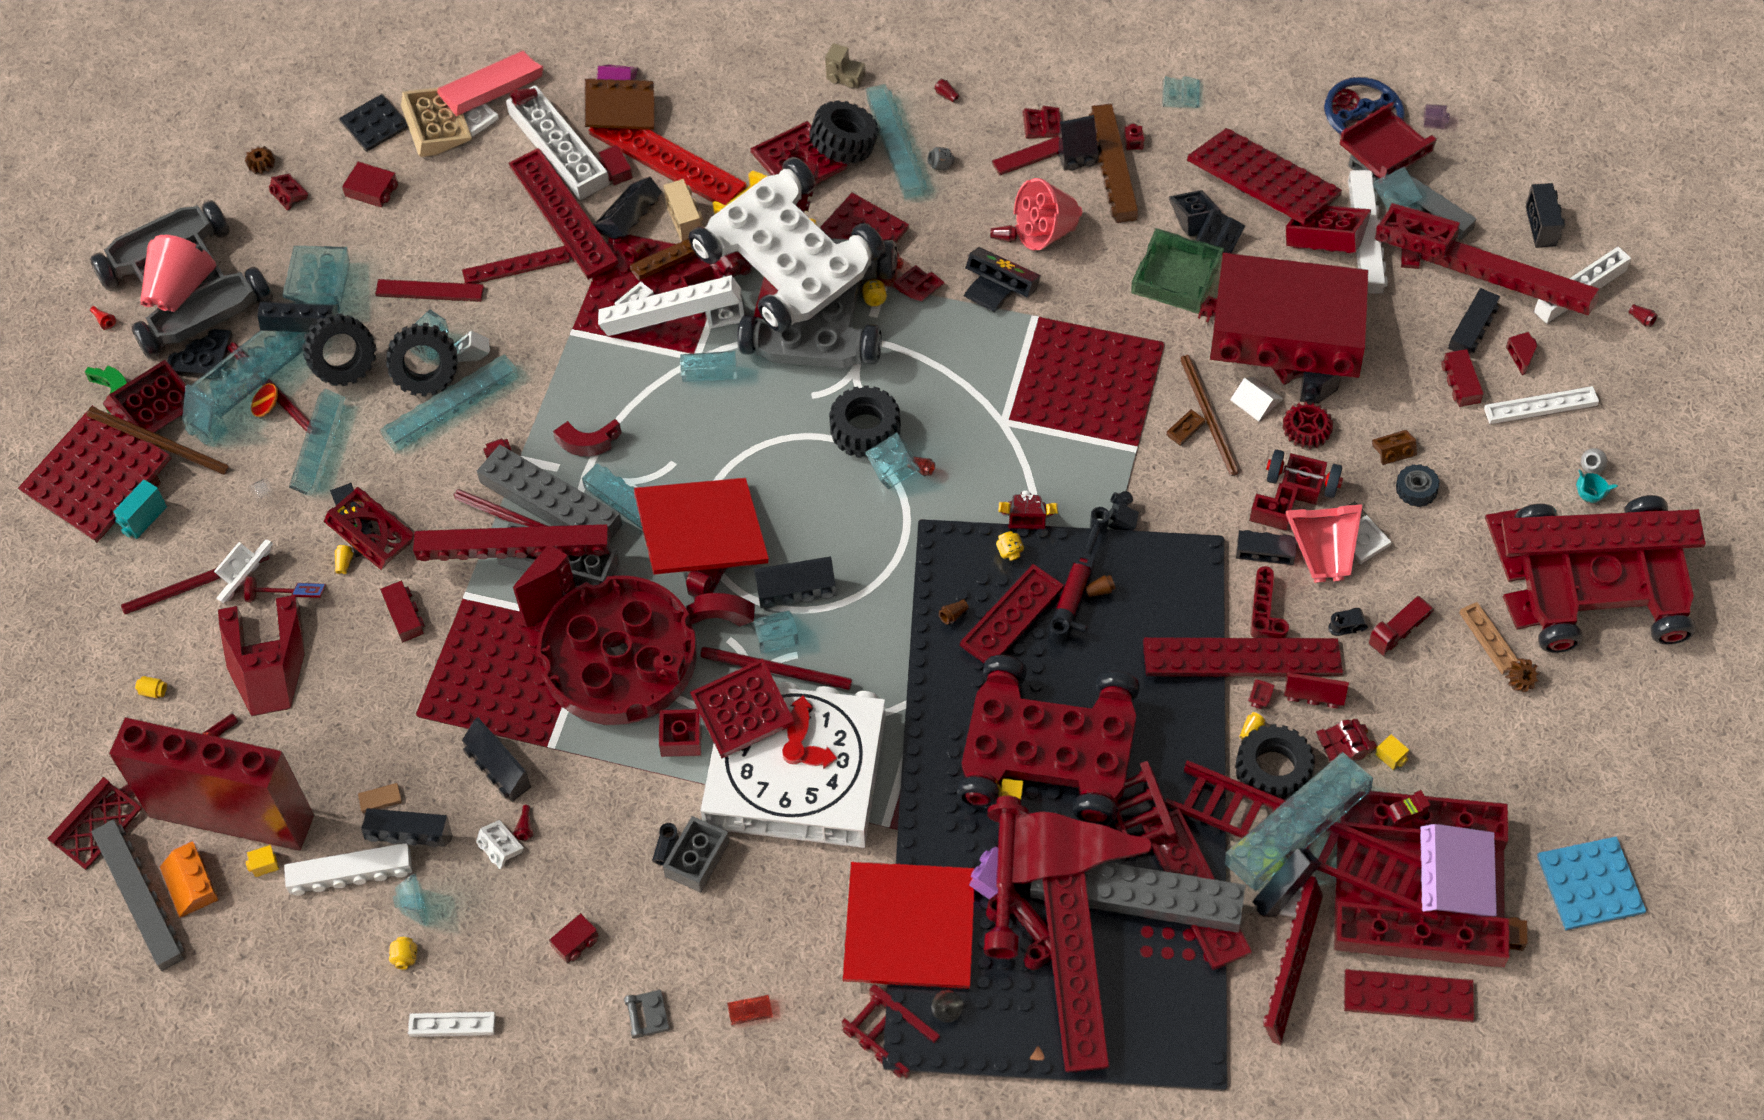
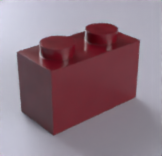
M618 145L598 152V161L606 169L608 179L612 182L613 186L633 179L631 167Z
M580 913L551 937L549 942L554 951L568 964L571 960L576 961L586 947L594 946L599 935L597 929Z

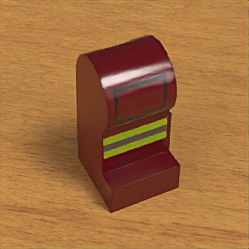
M1419 790L1412 796L1390 805L1386 811L1394 824L1400 825L1428 814L1431 805L1422 790Z

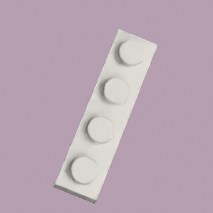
M495 1012L410 1014L408 1035L410 1037L494 1035L496 1015Z

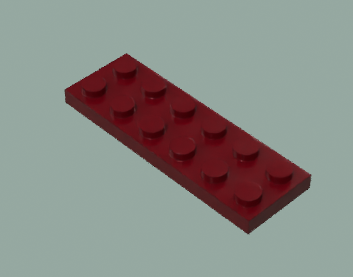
M1032 564L962 639L960 646L983 663L991 656L1003 655L1064 589V585Z
M1345 969L1344 1011L1473 1022V980Z

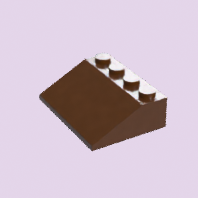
M585 79V127L654 130V81Z

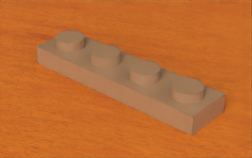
M1475 602L1460 609L1459 614L1501 674L1507 673L1506 668L1511 667L1510 662L1517 661V658L1478 602Z

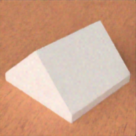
M1255 377L1244 378L1231 398L1233 403L1257 421H1260L1283 400L1282 397Z

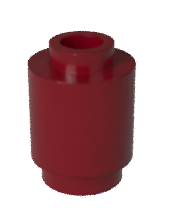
M502 438L486 443V448H483L486 459L499 445L512 451L508 439L503 440Z

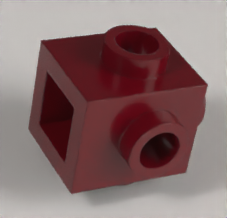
M661 649L659 656H656L653 662V667H655L658 677L679 682L686 666L684 655H680L673 650L666 651Z

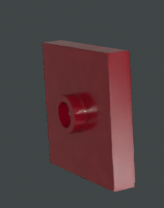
M1528 589L1503 595L1516 630L1540 625L1532 614Z

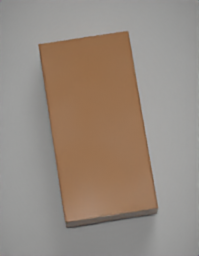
M398 783L358 793L362 813H366L367 808L381 809L402 803Z

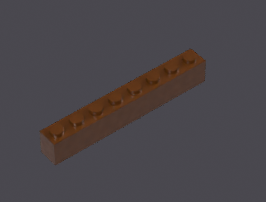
M1112 103L1091 106V113L1088 116L1094 115L1097 148L1099 150L1098 162L1102 163L1101 175L1106 178L1104 180V188L1109 191L1107 193L1108 204H1112V207H1110L1111 217H1115L1116 223L1137 221L1138 209Z

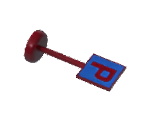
M247 576L244 584V598L246 603H252L256 599L257 592L292 593L291 595L296 597L321 598L326 584L297 583L294 589L257 587L256 579L253 576Z

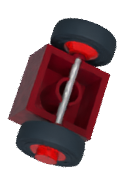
M1275 449L1272 460H1268L1266 470H1268L1267 482L1276 484L1282 472L1285 473L1282 484L1298 488L1296 500L1317 505L1324 481L1326 497L1334 498L1337 488L1341 489L1343 477H1340L1342 472L1341 465L1333 464L1331 471L1326 477L1325 472L1328 462L1290 453L1288 463L1284 467L1283 459L1285 452Z

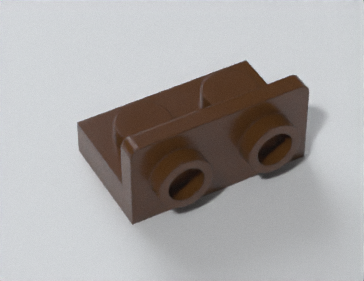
M1407 430L1372 440V446L1380 454L1382 465L1417 455L1416 439Z

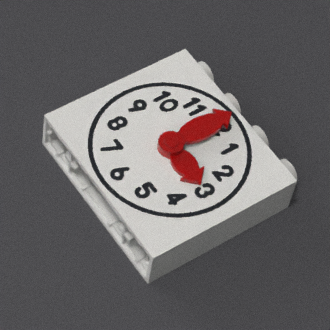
M791 682L778 683L777 687L795 721V725L721 759L715 744L713 745L701 806L702 820L729 832L865 848L886 719L885 699H879L878 695L869 691H859L855 696L839 694L838 690L827 686L818 687L816 691L800 690L798 685Z

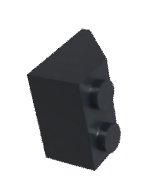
M1303 372L1300 402H1307L1308 405H1311L1313 402L1314 404L1320 403L1338 391L1341 376Z

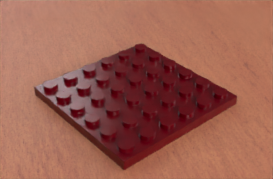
M86 412L23 481L18 489L98 543L116 522L117 518L113 511L143 480L151 483L172 457L152 443H148L88 417Z

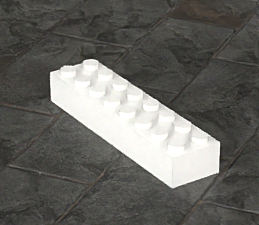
M536 85L531 88L537 90L538 97L526 104L515 106L511 98L506 100L509 115L535 147L541 150L553 169L580 201L609 185L606 169Z

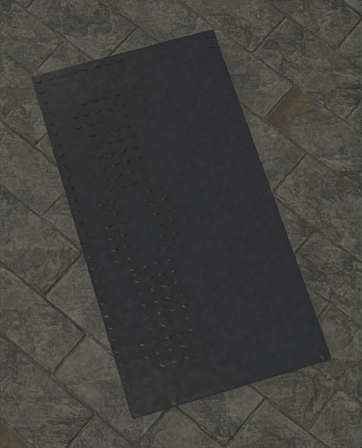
M920 519L918 521L896 864L976 868L980 866V858L986 850L990 851L994 847L998 848L999 822L993 821L988 817V808H977L965 804L957 795L958 784L965 778L962 760L976 695L987 681L983 673L984 663L960 646V642L1032 564L1042 569L1065 587L1076 551L1084 552L1092 531L1091 528L1045 526V529L1009 528V524L927 519ZM1107 529L1099 533L1091 553V555L1095 556L1094 567L1086 586L1104 575H1110L1116 589L1112 593L1089 597L1086 588L1084 589L1073 621L1087 625L1086 632L1083 633L1070 629L1068 638L1063 643H1055L1049 638L1050 621L1055 614L1063 592L1062 590L1003 655L1019 659L1027 669L1026 678L1019 685L1020 699L1092 709L1100 696L1095 685L1101 673L1115 670L1133 675L1140 684V691L1137 698L1132 701L1136 713V727L1126 779L1140 774L1139 772L1143 771L1140 763L1148 761L1164 800L1166 801L1168 798L1184 805L1198 779L1184 773L1187 760L1225 776V676H1146L1143 640L1144 638H1225L1224 537L1221 535ZM1009 531L1019 534L1024 546V551L1020 553L1021 557L1010 561L1009 558L1003 559L996 545L997 540H999L998 536ZM965 600L969 609L953 624L943 623L939 616L941 608ZM1006 777L1009 780L1023 781L1021 806L1026 807L1029 810V814L1051 812L1079 820L1072 811L1075 798L1080 796L1078 787ZM1141 782L1124 789V794L1117 803L1147 792L1146 790L1149 789L1148 783ZM1206 782L1192 809L1203 812L1216 785ZM1224 790L1211 817L1222 820L1226 812V790ZM1149 799L1121 811L1124 822L1154 810L1153 807H1156L1154 800L1151 801ZM1182 814L1215 880L1226 882V832ZM1117 817L1113 823L1103 826L1117 830L1115 825L1118 822ZM1141 824L1128 829L1129 835L1139 837L1145 834ZM1152 847L1150 852L1107 861L1163 871ZM1032 882L1014 884L1018 894L1027 900L1048 927L1045 900L1031 898L1030 889ZM975 889L970 989L888 984L887 994L891 996L893 1002L900 1003L940 1035L936 1042L933 1043L902 1018L901 1012L894 1011L886 1005L883 1049L889 1054L887 1058L883 1056L882 1068L887 1071L900 1070L895 1066L896 1063L900 1062L909 1072L1214 1091H1225L1227 1088V965L1212 970L1209 962L1204 960V952L1196 936L1192 941H1187L1183 938V932L1186 929H1192L1189 924L1089 908L1109 1068L1065 1073L1052 960L1037 970H1031L1025 966L1024 957L1027 948L1036 941L1013 913L1009 914V928L1019 937L1018 955L1010 959H997L985 955V935L996 927V922L989 920L986 916L989 899ZM1149 926L1153 929V935L1150 938L1142 936L1141 929L1143 927ZM1167 927L1172 928L1175 933L1174 937L1169 940L1162 936L1163 929ZM1143 946H1150L1152 948L1153 954L1150 957H1143L1140 950ZM1163 948H1172L1174 956L1171 959L1163 958L1161 954ZM1189 948L1195 952L1193 960L1187 961L1183 958L1182 953L1185 949ZM1030 955L1033 959H1039L1036 955ZM1039 1046L1044 1058L1042 1060L1030 1059Z

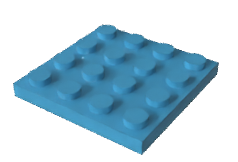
M1617 836L1537 854L1565 930L1645 914L1646 909Z

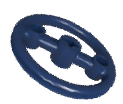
M1353 77L1338 82L1328 92L1324 105L1328 122L1340 135L1348 127L1349 122L1354 120L1361 121L1369 114L1380 110L1381 107L1387 106L1392 102L1394 103L1393 107L1396 109L1397 116L1403 121L1405 118L1403 103L1396 92L1381 81L1367 77ZM1367 86L1382 92L1377 100L1372 101L1368 98L1359 100L1355 109L1350 111L1342 109L1338 114L1333 112L1332 104L1334 97L1347 87Z

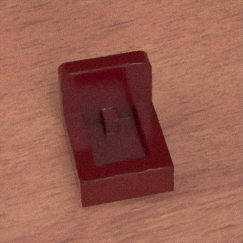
M1255 679L1250 697L1248 698V702H1251V707L1260 710L1263 709V706L1268 708L1275 685Z

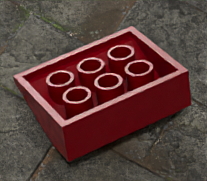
M1328 205L1304 225L1291 218L1285 227L1286 246L1310 248L1311 250L1323 249L1329 252L1344 251L1345 253H1356L1362 243L1371 215V209Z
M163 360L109 394L102 404L113 416L155 433L198 405L200 401L169 363Z
M550 544L547 545L513 586L523 624L527 628L544 620L553 606L568 592L576 588L568 555Z

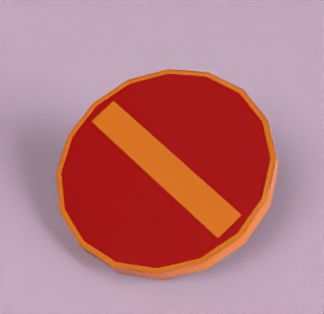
M269 383L262 386L255 394L251 403V412L254 416L263 417L276 406L278 389L274 384Z

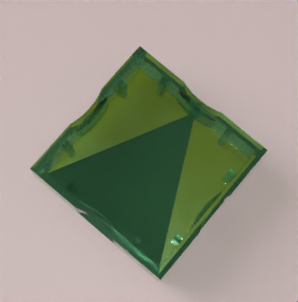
M1155 228L1147 246L1146 255L1140 262L1132 280L1131 293L1199 314L1201 305L1208 295L1222 262L1224 248L1201 241L1190 240L1178 234Z

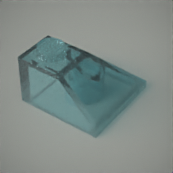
M412 874L395 887L396 896H393L394 906L399 908L401 914L423 927H429L423 889L417 875Z

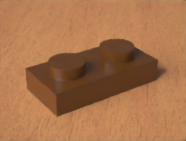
M1190 409L1167 431L1166 436L1181 446L1205 424V419Z

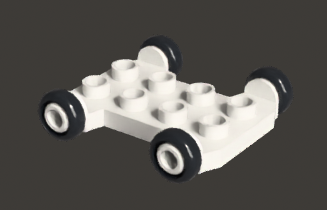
M796 157L789 158L783 163L780 174L762 179L712 216L705 228L701 226L696 227L690 231L688 236L692 249L705 263L714 264L721 259V256L723 257L738 251L778 290L774 296L771 294L765 295L758 302V309L762 318L769 327L777 332H785L794 323L809 320L864 277L868 266L871 265V261L879 260L885 253V244L881 236L870 225L866 223L858 224L853 228L852 236L848 241L835 244L796 206L798 200L801 199V194H808L815 187L813 173L802 160Z

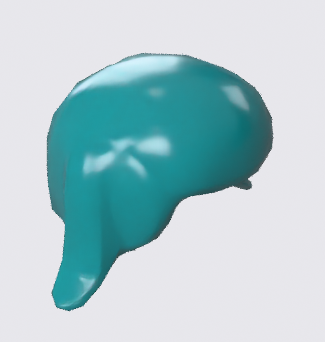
M1580 469L1578 470L1580 476L1576 482L1578 495L1586 502L1598 503L1603 498H1606L1612 489L1618 487L1616 484L1609 485L1604 478L1597 474H1583Z

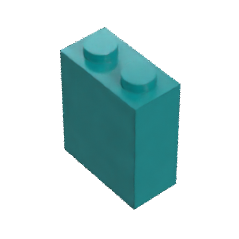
M143 480L113 513L117 518L116 522L122 528L121 532L129 538L133 536L138 539L167 508V505L159 489Z

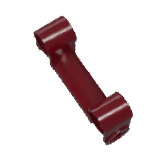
M1013 884L1010 893L1009 914L1013 913L1036 941L1027 948L1024 964L1028 969L1037 970L1052 960L1049 930L1027 900L1018 894L1015 890L1016 886ZM998 894L989 899L986 909L987 918L993 922H996L997 911L992 907H997ZM1030 955H1036L1039 959H1033Z

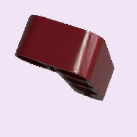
M1267 566L1260 567L1256 573L1250 634L1253 638H1287L1288 622L1284 619L1270 617L1274 571ZM1263 577L1266 578V583H1262Z
M727 568L690 571L686 580L688 595L696 597L702 594L713 593Z
M1417 596L1388 623L1384 621L1378 623L1371 633L1368 644L1385 657V653L1388 650L1394 649L1399 644L1398 641L1402 638L1405 639L1415 626L1418 627L1433 613L1434 607L1422 597Z

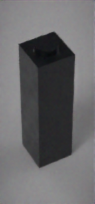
M1297 848L1254 898L1252 903L1257 907L1256 910L1261 916L1276 917L1321 865L1309 849Z

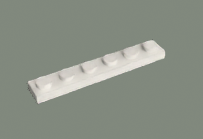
M1592 386L1485 405L1484 410L1489 424L1597 406L1599 400Z

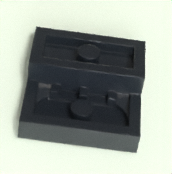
M1212 208L1196 241L1222 255L1223 253L1232 254L1245 225Z
M979 276L966 290L963 297L995 312L1003 306L1004 300L1010 297L1013 291Z

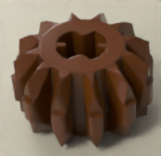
M257 146L256 149L251 148V152H246L245 163L248 170L253 171L254 174H257L258 171L261 175L263 171L269 173V168H274L275 157L271 149H267L266 146L262 148Z
M1518 658L1517 661L1510 662L1511 667L1506 668L1509 675H1506L1505 678L1510 679L1507 685L1513 686L1515 691L1527 692L1529 689L1535 688L1534 683L1540 682L1536 675L1541 673L1535 671L1538 665L1532 664L1530 659Z

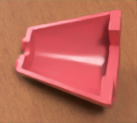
M172 235L156 236L154 240H150L147 248L141 305L145 307L157 305L163 311L175 312L215 269V261L205 250L201 252L195 248L196 244L184 238Z
M1362 504L1331 509L1286 511V517L1312 579H1314V583L1326 582V578H1333V581L1345 580L1344 576L1351 575Z

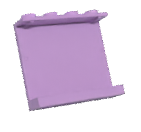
M1438 824L1421 827L1423 911L1443 910L1495 917L1494 832Z

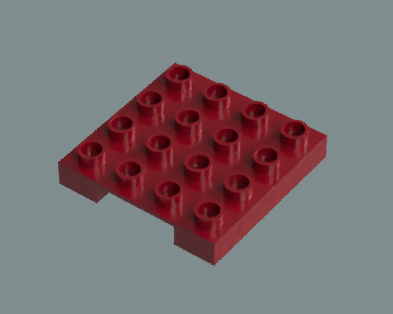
M1341 788L1338 798L1339 823L1421 856V827L1438 824L1494 832L1496 916L1489 917L1436 910L1439 911V916L1435 920L1336 878L1334 951L1504 968L1509 959V918H1505L1504 850L1508 843V804L1425 796L1431 805L1428 814L1406 823L1395 825L1386 811L1387 808L1395 802L1402 801L1412 795ZM1339 837L1337 840L1336 869L1350 842L1342 837ZM1358 845L1345 873L1357 877L1370 849ZM1380 853L1377 854L1365 881L1374 885L1377 884L1389 859L1388 856ZM1397 861L1385 887L1386 890L1393 893L1397 892L1409 865ZM1417 869L1405 895V898L1415 902L1422 889L1421 870Z

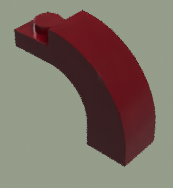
M614 419L600 430L592 433L580 432L567 421L556 428L553 434L555 442L565 451L578 456H595L612 449L611 441L616 440L622 432L620 423Z
M725 593L702 594L695 597L694 603L686 605L691 625L710 618L725 619L739 627L754 621L755 604L736 595Z

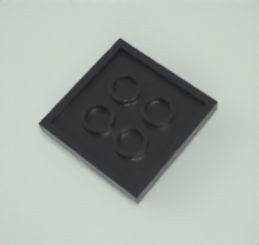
M383 94L339 117L341 124L366 152L409 128L407 121Z

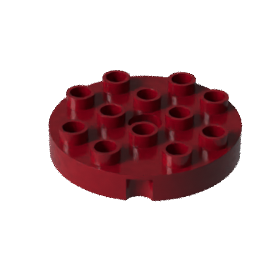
M608 576L599 585H591L586 582L576 587L553 606L540 629L537 657L547 689L564 709L589 722L602 725H622L639 722L658 714L660 710L668 708L682 694L695 670L697 642L687 609L671 591L656 582L640 577ZM622 643L628 646V650L621 655L612 656L607 653L609 647H617ZM661 649L666 651L673 650L680 655H684L686 666L679 682L670 679L664 680L656 675L653 662L655 657L659 656Z

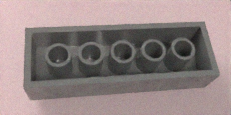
M509 521L507 528L529 526ZM609 548V554L601 556L594 554L583 556L568 555L574 582L577 586L586 582L591 585L603 583L606 577L614 575L619 564L617 550ZM507 557L505 559L497 558L499 565L526 572L537 557Z

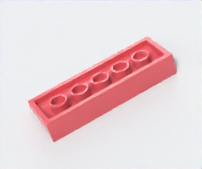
M521 51L438 88L437 93L453 113L458 116L542 77L543 66L532 60L524 51Z

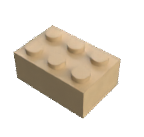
M684 179L663 185L666 206L681 242L689 239L688 236L691 230L699 226L703 227L701 222L703 221L702 214L696 210V200L691 198L690 186H686Z

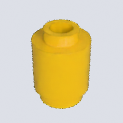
M142 676L136 681L135 689L138 695L159 698L164 697L167 683L163 682L162 679Z

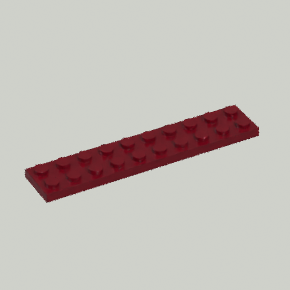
M539 148L508 162L509 168L587 280L619 265L614 253Z
M1699 509L1503 518L1501 522L1507 557L1704 548L1706 545Z
M1144 638L1143 640L1146 676L1286 677L1287 672L1324 677L1342 676L1343 674L1338 638Z
M1083 872L1071 876L1044 878L1043 888L1065 1073L1109 1068L1085 874Z

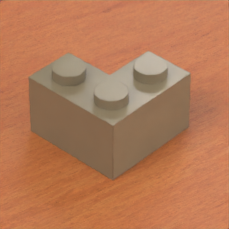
M835 43L831 45L825 57L826 79L832 83L844 84L849 88H858L865 76V63L849 59V47Z

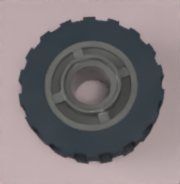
M1422 464L1406 466L1397 477L1396 492L1399 495L1398 497L1410 506L1420 507L1431 504L1438 494L1440 483L1438 475L1433 469Z

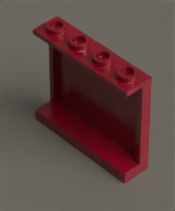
M1393 102L1381 107L1375 113L1369 114L1365 119L1357 121L1350 128L1344 129L1339 143L1383 182L1433 152L1437 140L1433 135L1426 139L1395 115L1392 112Z

